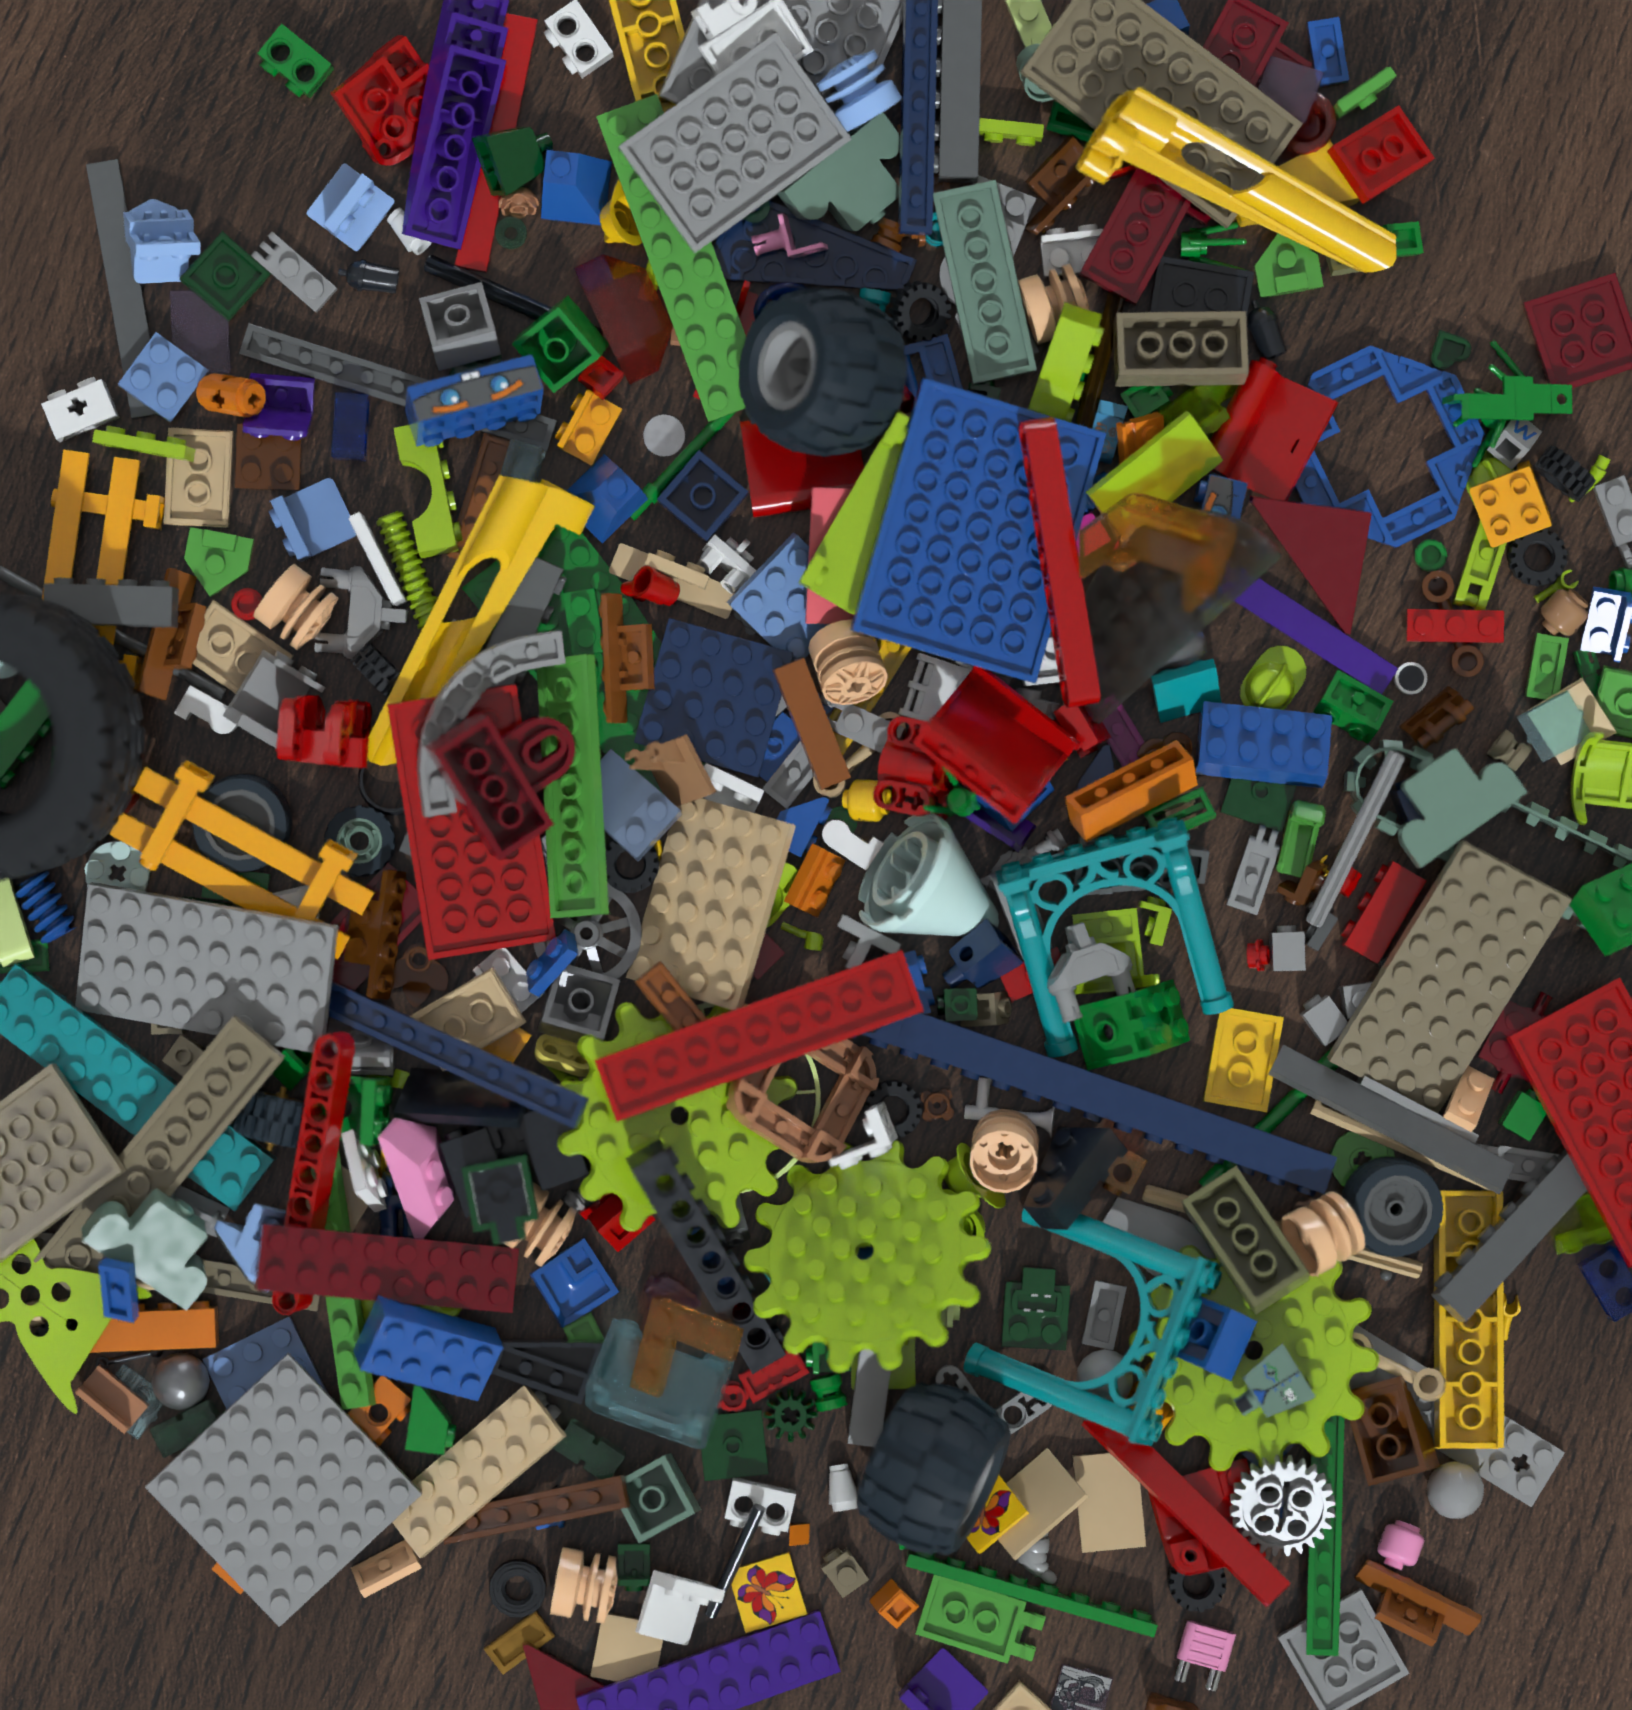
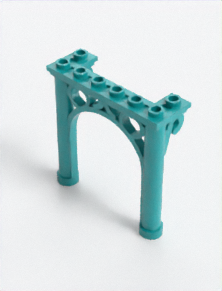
M1176 818L1164 819L1157 823V827L1145 829L1144 826L1135 827L1126 831L1127 835L1114 838L1113 835L1097 838L1095 844L1084 847L1082 844H1073L1065 847L1063 853L1052 856L1050 852L1041 853L1033 856V861L1020 864L1019 861L1008 862L1001 866V870L996 871L999 892L1003 891L1004 896H1006L1046 1041L1044 1046L1048 1057H1061L1078 1049L1070 1021L1063 1023L1056 997L1049 993L1047 987L1048 979L1054 969L1050 951L1052 932L1059 917L1073 902L1085 894L1100 888L1134 886L1151 891L1164 899L1174 910L1179 920L1199 992L1203 1014H1218L1234 1007L1231 992L1227 991L1187 847L1186 840H1189V836L1183 819L1179 821ZM1144 855H1151L1156 858L1158 864L1149 876L1143 878L1131 872L1130 864L1133 859ZM1124 856L1122 865L1125 875H1118V869L1106 868L1101 862ZM1088 866L1086 874L1077 880L1079 886L1073 889L1070 877L1064 872ZM1165 868L1168 872L1174 896L1163 886L1155 883L1162 876ZM1097 872L1101 877L1094 879ZM1053 880H1060L1065 883L1067 890L1059 902H1053L1040 897L1039 889L1041 885ZM1031 881H1034L1032 888H1030L1029 884ZM1035 903L1041 908L1051 911L1043 932Z
M1023 1208L1022 1221L1029 1225L1040 1227ZM1080 1213L1068 1230H1045L1116 1258L1133 1276L1140 1296L1141 1313L1136 1337L1127 1354L1106 1374L1089 1381L1073 1382L991 1350L989 1347L976 1342L967 1353L963 1370L972 1376L979 1377L981 1375L1129 1437L1128 1441L1152 1446L1153 1441L1156 1442L1159 1439L1163 1430V1424L1161 1423L1163 1416L1155 1413L1156 1409L1159 1410L1162 1407L1166 1398L1164 1388L1168 1378L1172 1379L1177 1370L1178 1361L1176 1357L1179 1349L1184 1348L1189 1339L1190 1331L1187 1329L1191 1318H1195L1200 1310L1202 1301L1199 1297L1201 1292L1210 1295L1211 1290L1217 1288L1222 1275L1219 1271L1221 1264L1200 1257L1198 1260ZM1137 1264L1162 1273V1276H1157L1147 1283ZM1178 1280L1183 1282L1182 1287L1179 1284ZM1168 1283L1173 1289V1298L1168 1308L1159 1311L1153 1305L1151 1293L1159 1285ZM1152 1315L1159 1318L1170 1317L1162 1339L1159 1338L1156 1332L1157 1322L1151 1321ZM1147 1339L1149 1340L1150 1344H1145ZM1156 1352L1148 1375L1141 1367L1132 1365L1135 1360L1142 1362L1149 1353ZM1133 1371L1139 1378V1386L1132 1398L1124 1399L1119 1393L1118 1378L1127 1372ZM1108 1384L1110 1396L1114 1402L1087 1390L1097 1389ZM1130 1406H1135V1409L1132 1410V1409H1130L1129 1407H1130Z

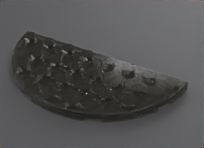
M1186 510L1164 515L1144 524L1114 548L1097 570L1085 593L1100 688V702L1085 705V709L1093 722L1100 724L1283 556L1276 545L1264 533L1238 518L1220 512Z

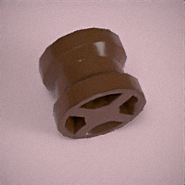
M882 217L878 222V233L872 236L871 242L900 253L902 250L901 241L908 234H898V223Z

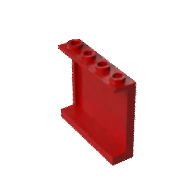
M974 666L912 743L1016 824L1080 742L994 673Z

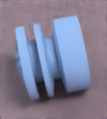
M875 50L846 59L830 69L828 74L816 84L820 91H824L832 86L835 87L836 90L824 99L827 103L842 99L844 104L834 114L846 131H850L869 121L902 99L891 79L876 83L874 78L885 69L883 64L877 65L870 70L868 69L867 65L878 58Z

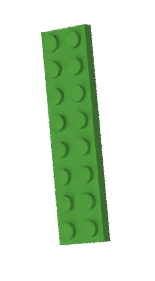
M595 654L566 656L564 664L537 668L539 716L550 717L564 724L571 732L575 743L574 759L569 769L561 777L543 788L544 809L554 823L552 827L546 830L550 918L609 914ZM549 735L541 740L542 758L556 749L558 741L554 735Z

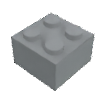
M482 282L419 298L438 371L501 355Z

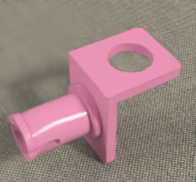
M783 213L778 214L780 223L778 230L752 236V244L758 245L754 246L757 256L784 248L787 251L788 257L795 259L828 250L827 244L823 242L796 249L788 217Z

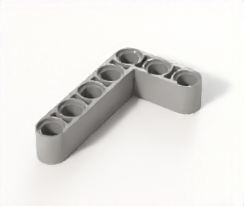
M871 1350L859 1351L847 1444L874 1447L883 1429L891 1370L880 1366L877 1355Z

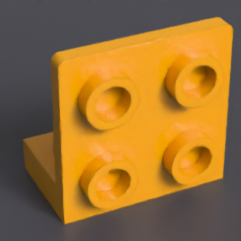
M1530 460L1517 464V470L1472 486L1469 489L1489 544L1493 548L1552 526V518Z

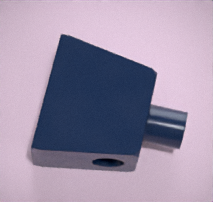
M986 919L950 948L949 953L956 964L944 971L942 975L952 989L967 979L975 987L982 988L1023 964V961L1009 938L992 922Z

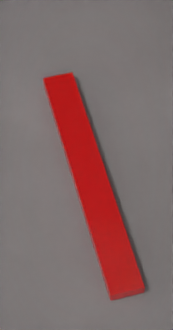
M506 13L503 27L508 28L501 59L507 61L489 133L517 127L538 19ZM482 167L480 168L461 250L458 249L455 265L487 273L500 211L498 206L501 196H491Z
M1088 1419L1083 1421L1082 1426L1266 1608L1289 1587L1290 1582L1152 1446L1128 1441L1129 1437Z

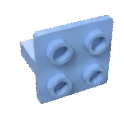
M344 163L309 208L307 215L355 252H358L395 204V201L375 186L373 181L364 174L360 175Z

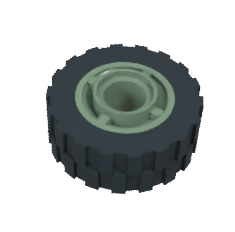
M362 805L347 807L334 815V818L327 825L324 834V845L331 839L358 854L348 871L342 869L341 872L352 877H368L369 875L376 874L385 867L394 854L395 835L392 825L381 812L374 808ZM361 832L368 836L369 844L364 850H355L351 847L350 841L354 834Z

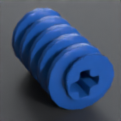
M48 870L38 873L17 885L21 886V888L15 894L18 899L27 897V900L21 906L23 910L34 909L28 916V920H40L34 928L35 932L46 931L40 940L42 944L52 942L77 928H70L68 926L75 918L73 915L64 917L62 915L68 908V905L56 904L62 894L50 893V890L56 885L55 881L46 883L43 881L50 873Z

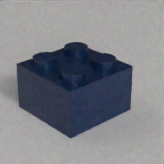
M698 450L659 496L657 501L703 541L708 543L748 496V491Z

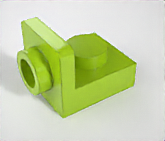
M1148 896L1146 902L1139 900L1138 907L1156 912L1155 917H1148L1144 935L1149 936L1147 943L1163 946L1172 909L1165 907V900Z

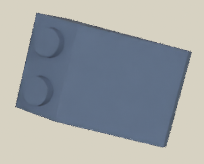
M610 749L600 760L604 831L639 862L680 818L682 813L657 788L636 770L630 769V765Z

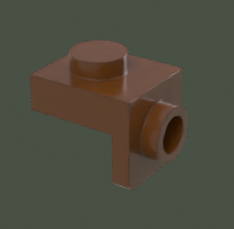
M1316 860L1306 865L1299 884L1286 880L1278 885L1276 891L1284 895L1283 898L1287 902L1294 905H1304L1314 900L1316 894L1319 893L1326 879L1324 875L1328 865Z

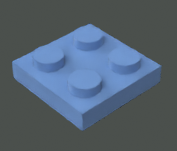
M155 332L119 381L118 386L171 423L195 391L199 381L206 376L209 370Z

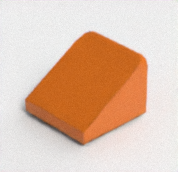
M890 1579L870 1599V1603L876 1611L896 1629L919 1607L893 1579Z

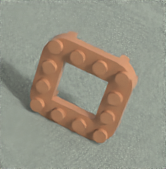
M848 1039L807 1053V1055L840 1075L813 1127H810L767 1099L768 1095L765 1092L780 1064L732 1080L726 1101L728 1110L732 1112L742 1125L802 1162H824L840 1155L846 1148V1145L843 1143L869 1093L876 1090L879 1083V1078H876V1067L871 1057L873 1053L867 1047H859Z

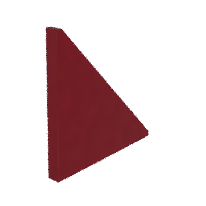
M1250 496L1249 501L1259 512L1268 528L1288 553L1290 559L1340 626L1342 632L1351 634L1372 513L1363 510Z
M529 1642L523 1643L524 1653L541 1710H580L576 1696L606 1686L596 1679L575 1670L572 1666L558 1658L537 1649Z

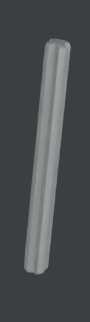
M1393 750L1388 752L1307 916V922L1316 927L1323 926L1404 762L1402 754Z

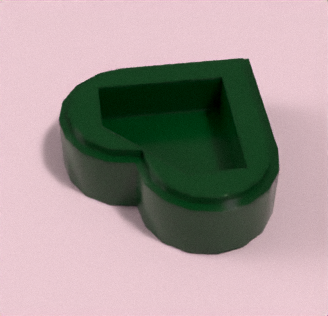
M1439 330L1430 354L1431 364L1438 370L1449 369L1454 362H1463L1470 356L1471 344L1463 337Z

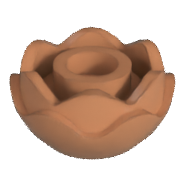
M520 187L509 195L501 196L498 208H501L504 216L512 215L517 219H522L527 214H536L539 201L529 188Z

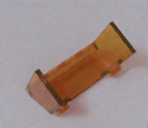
M1131 494L1121 499L1079 530V576L1085 578L1102 565L1110 566L1117 571L1129 569L1130 566H1133L1138 561L1152 564L1183 575V611L1189 612L1217 591L1237 540V526L1232 521L1147 494Z

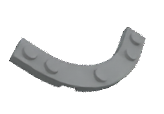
M554 630L530 634L495 644L466 662L443 686L426 717L418 747L417 775L422 816L430 817L457 812L455 796L424 746L461 723L462 719H465L472 706L480 698V695L491 685L497 684L503 679L522 671L564 664L565 655L561 631Z

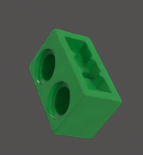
M282 23L257 53L260 59L263 60L260 66L273 77L278 73L287 80L285 86L299 98L302 94H305L310 99L334 70L333 65ZM279 46H286L290 49V54L284 61L273 59V52ZM305 66L315 69L314 77L307 82L298 79L299 70Z

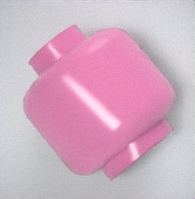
M1396 1520L1395 1524L1386 1525L1377 1547L1378 1553L1385 1557L1384 1564L1398 1570H1402L1404 1565L1414 1566L1418 1561L1425 1541L1423 1536L1419 1534L1421 1529L1400 1520Z

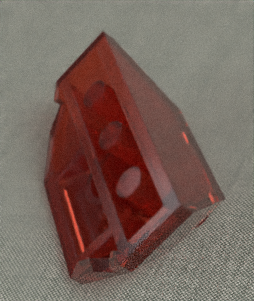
M604 254L574 268L586 297L629 384L631 385L658 372L673 325L646 269Z

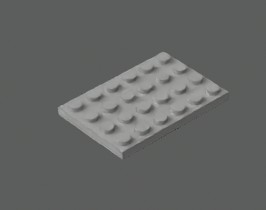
M774 33L618 146V148L693 253H696L852 138L779 35Z

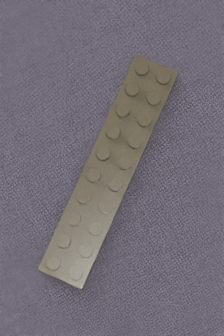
M234 1015L118 1156L126 1171L80 1204L33 1262L36 1263L43 1257L45 1265L50 1269L70 1268L99 1274L98 1265L104 1257H107L83 1242L81 1227L95 1210L105 1202L116 1201L126 1208L128 1217H131L152 1190L159 1189L171 1197L285 1056ZM59 1282L62 1286H64L68 1291L71 1292V1289L67 1283Z

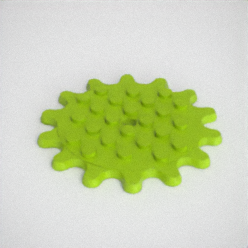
M630 1002L620 1004L615 1012V1017L619 1024V1033L615 1039L605 1042L594 1035H584L577 1043L578 1053L589 1065V1072L586 1078L578 1082L564 1081L560 1083V1085L590 1098L578 1127L562 1133L557 1141V1147L562 1154L567 1156L580 1154L587 1157L590 1161L591 1171L580 1185L582 1197L589 1201H596L608 1193L618 1195L623 1203V1209L619 1218L622 1228L631 1232L640 1229L649 1215L657 1213L625 1158L660 1139L665 1149L671 1146L677 1155L680 1163L676 1165V1168L680 1175L687 1172L696 1188L691 1191L695 1200L703 1199L708 1210L721 1227L726 1229L736 1227L741 1217L737 1207V1198L742 1191L751 1189L762 1196H770L777 1191L778 1180L767 1168L766 1160L772 1151L780 1148L742 1125L732 1112L728 1110L726 1101L732 1081L616 1122L594 1060L674 1032L661 1015L654 1019H648L640 1013L635 1004ZM714 1005L706 1018L710 1019L733 1010ZM773 1077L765 1094L768 1095L767 1099L779 1106L783 1101L789 1100L796 1095L798 1086L792 1077ZM677 1106L683 1107L688 1113L687 1119L682 1125H676L671 1120V1111ZM661 1175L656 1182L664 1183L670 1178V1175ZM685 1200L676 1201L672 1208H681L685 1204ZM693 1227L688 1230L687 1234H692Z
M895 1140L888 1152L878 1155L872 1160H859V1163L841 1169L838 1164L830 1167L824 1173L813 1174L805 1166L794 1165L787 1173V1181L794 1192L791 1200L783 1205L770 1203L759 1205L755 1218L761 1226L770 1230L771 1239L765 1246L749 1250L744 1256L743 1264L747 1271L763 1273L769 1277L770 1286L755 1299L753 1310L760 1318L766 1319L782 1314L790 1319V1329L783 1339V1345L787 1352L798 1354L813 1342H823L829 1348V1367L835 1372H844L850 1368L856 1353L866 1349L873 1351L877 1355L880 1366L887 1370H893L902 1362L901 1349L906 1339L913 1336L920 1337L927 1344L934 1347L945 1343L948 1338V1331L941 1321V1313L947 1306L972 1307L979 1301V1290L964 1279L963 1270L968 1263L988 1257L991 1245L984 1237L967 1235L963 1230V1223L968 1216L978 1210L980 1200L971 1191L948 1195L942 1190V1182L949 1172L948 1162L944 1158L934 1156L918 1168H909L904 1164L903 1160L904 1146L900 1141ZM843 1143L846 1145L844 1151L853 1148L851 1144ZM872 1247L874 1248V1253L871 1258L861 1260L857 1257L860 1251L859 1248Z
M1186 1245L1179 1250V1253L1198 1260L1200 1257L1220 1264L1217 1258L1204 1256L1194 1245ZM1337 1260L1335 1267L1318 1276L1311 1277L1309 1275V1281L1257 1315L1253 1313L1223 1267H1220L1219 1271L1222 1275L1215 1290L1212 1289L1210 1295L1201 1292L1200 1296L1257 1321L1249 1342H1259L1263 1347V1354L1259 1359L1251 1360L1243 1353L1231 1381L1176 1357L1178 1361L1177 1370L1172 1379L1168 1378L1164 1391H1166L1164 1402L1168 1403L1173 1409L1172 1421L1165 1429V1438L1168 1443L1179 1446L1193 1436L1204 1437L1210 1444L1209 1464L1216 1471L1227 1470L1231 1466L1236 1454L1241 1451H1250L1255 1454L1260 1468H1263L1262 1458L1264 1457L1271 1465L1274 1464L1275 1455H1278L1282 1463L1283 1451L1290 1444L1302 1445L1314 1457H1322L1329 1452L1330 1441L1324 1431L1325 1422L1328 1418L1335 1415L1349 1420H1357L1363 1415L1365 1410L1364 1403L1350 1391L1349 1381L1355 1373L1371 1372L1379 1364V1355L1375 1350L1361 1347L1353 1339L1355 1326L1368 1319L1371 1315L1370 1303L1360 1297L1352 1300H1343L1334 1291V1284L1343 1270L1341 1261ZM1161 1284L1151 1293L1153 1305L1157 1310H1165L1170 1305V1301L1173 1298L1171 1286ZM1170 1317L1158 1319L1156 1332L1160 1339H1162ZM1137 1330L1129 1337L1130 1347L1136 1337ZM1148 1339L1146 1340L1145 1344H1150ZM1283 1344L1316 1398L1268 1418L1261 1407L1243 1417L1233 1401L1249 1390L1243 1377L1279 1345ZM1156 1352L1149 1353L1148 1356L1154 1360Z

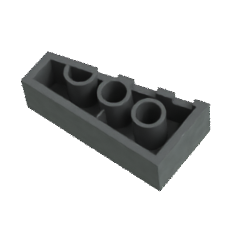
M1104 833L1088 842H1085L1079 834L1078 844H1082V846L1084 847L1095 844V840L1103 836L1113 835L1114 838H1117L1123 835ZM1187 844L1197 883L1205 884L1209 850L1204 846ZM1144 855L1132 860L1130 870L1133 874L1146 878L1156 869L1158 863L1155 857ZM1124 856L1101 862L1106 868L1118 869V875H1125L1122 865ZM1088 866L1074 869L1073 889L1079 886L1077 880L1086 874ZM1166 868L1162 876L1155 882L1164 888L1171 887ZM1096 872V876L1094 879L1099 878L1101 876ZM1109 886L1094 890L1085 895L1112 894L1113 892L1141 891L1145 889L1134 886Z

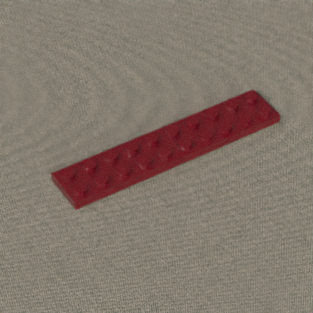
M1227 0L1203 48L1255 86L1289 22L1249 0ZM1137 167L1079 275L1125 301L1136 305L1191 202L1157 176Z

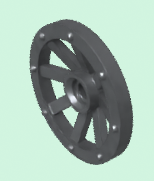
M607 882L608 905L613 898L623 908L627 917L604 924L599 923L602 915H591V917L579 916L577 921L569 917L553 918V920L570 929V932L576 936L578 955L569 965L575 966L583 949H586L593 972L618 979L630 968L638 954L642 937L641 921L629 897L624 892L613 888ZM630 926V942L627 950L603 937L604 933ZM584 927L590 928L593 932L589 940L581 937L580 932ZM550 941L533 943L538 958L544 953ZM597 945L622 958L614 968L606 973H603L596 950Z

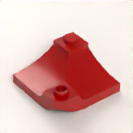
M403 35L395 36L375 51L373 56L360 69L330 92L361 138L362 146L369 157L376 164L384 166L397 164L414 152L429 70L428 63H423L407 37ZM383 143L387 145V152L384 155L379 151V147Z
M1246 1458L1233 1461L1231 1466L1225 1471H1216L1211 1467L1182 1476L1233 1526L1232 1519L1234 1516L1230 1515V1506L1233 1504L1230 1502V1494L1236 1493L1234 1491V1482L1243 1483L1241 1481V1472L1251 1475ZM1148 1491L1164 1550L1170 1564L1177 1572L1183 1575H1195L1226 1568ZM1258 1542L1253 1547H1255L1260 1552ZM1265 1551L1261 1553L1264 1557H1266ZM1185 1552L1194 1555L1193 1562L1186 1560Z

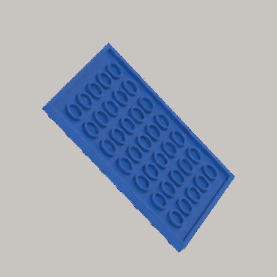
M921 378L907 426V435L902 444L850 630L1036 684L1051 627L1019 438V423L1051 416ZM1054 418L1058 430L1075 540H1077L1089 498L1086 491L1092 487L1107 433Z

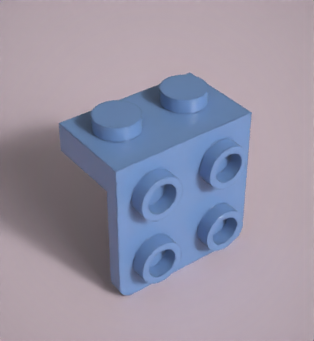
M326 478L288 497L280 496L270 501L273 509L269 510V514L276 528L282 526L287 538L282 541L290 558L296 555L297 559L302 562L356 536L349 521L350 513L334 480L331 478Z

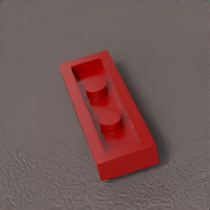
M1406 609V642L1504 643V611Z

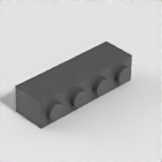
M54 578V584L44 583L43 600L45 602L51 601L71 610L74 616L80 615L93 626L178 628L179 589L169 587L170 581L150 580V586H137L138 580L119 579L118 585H106L105 579H86V584H74V579Z

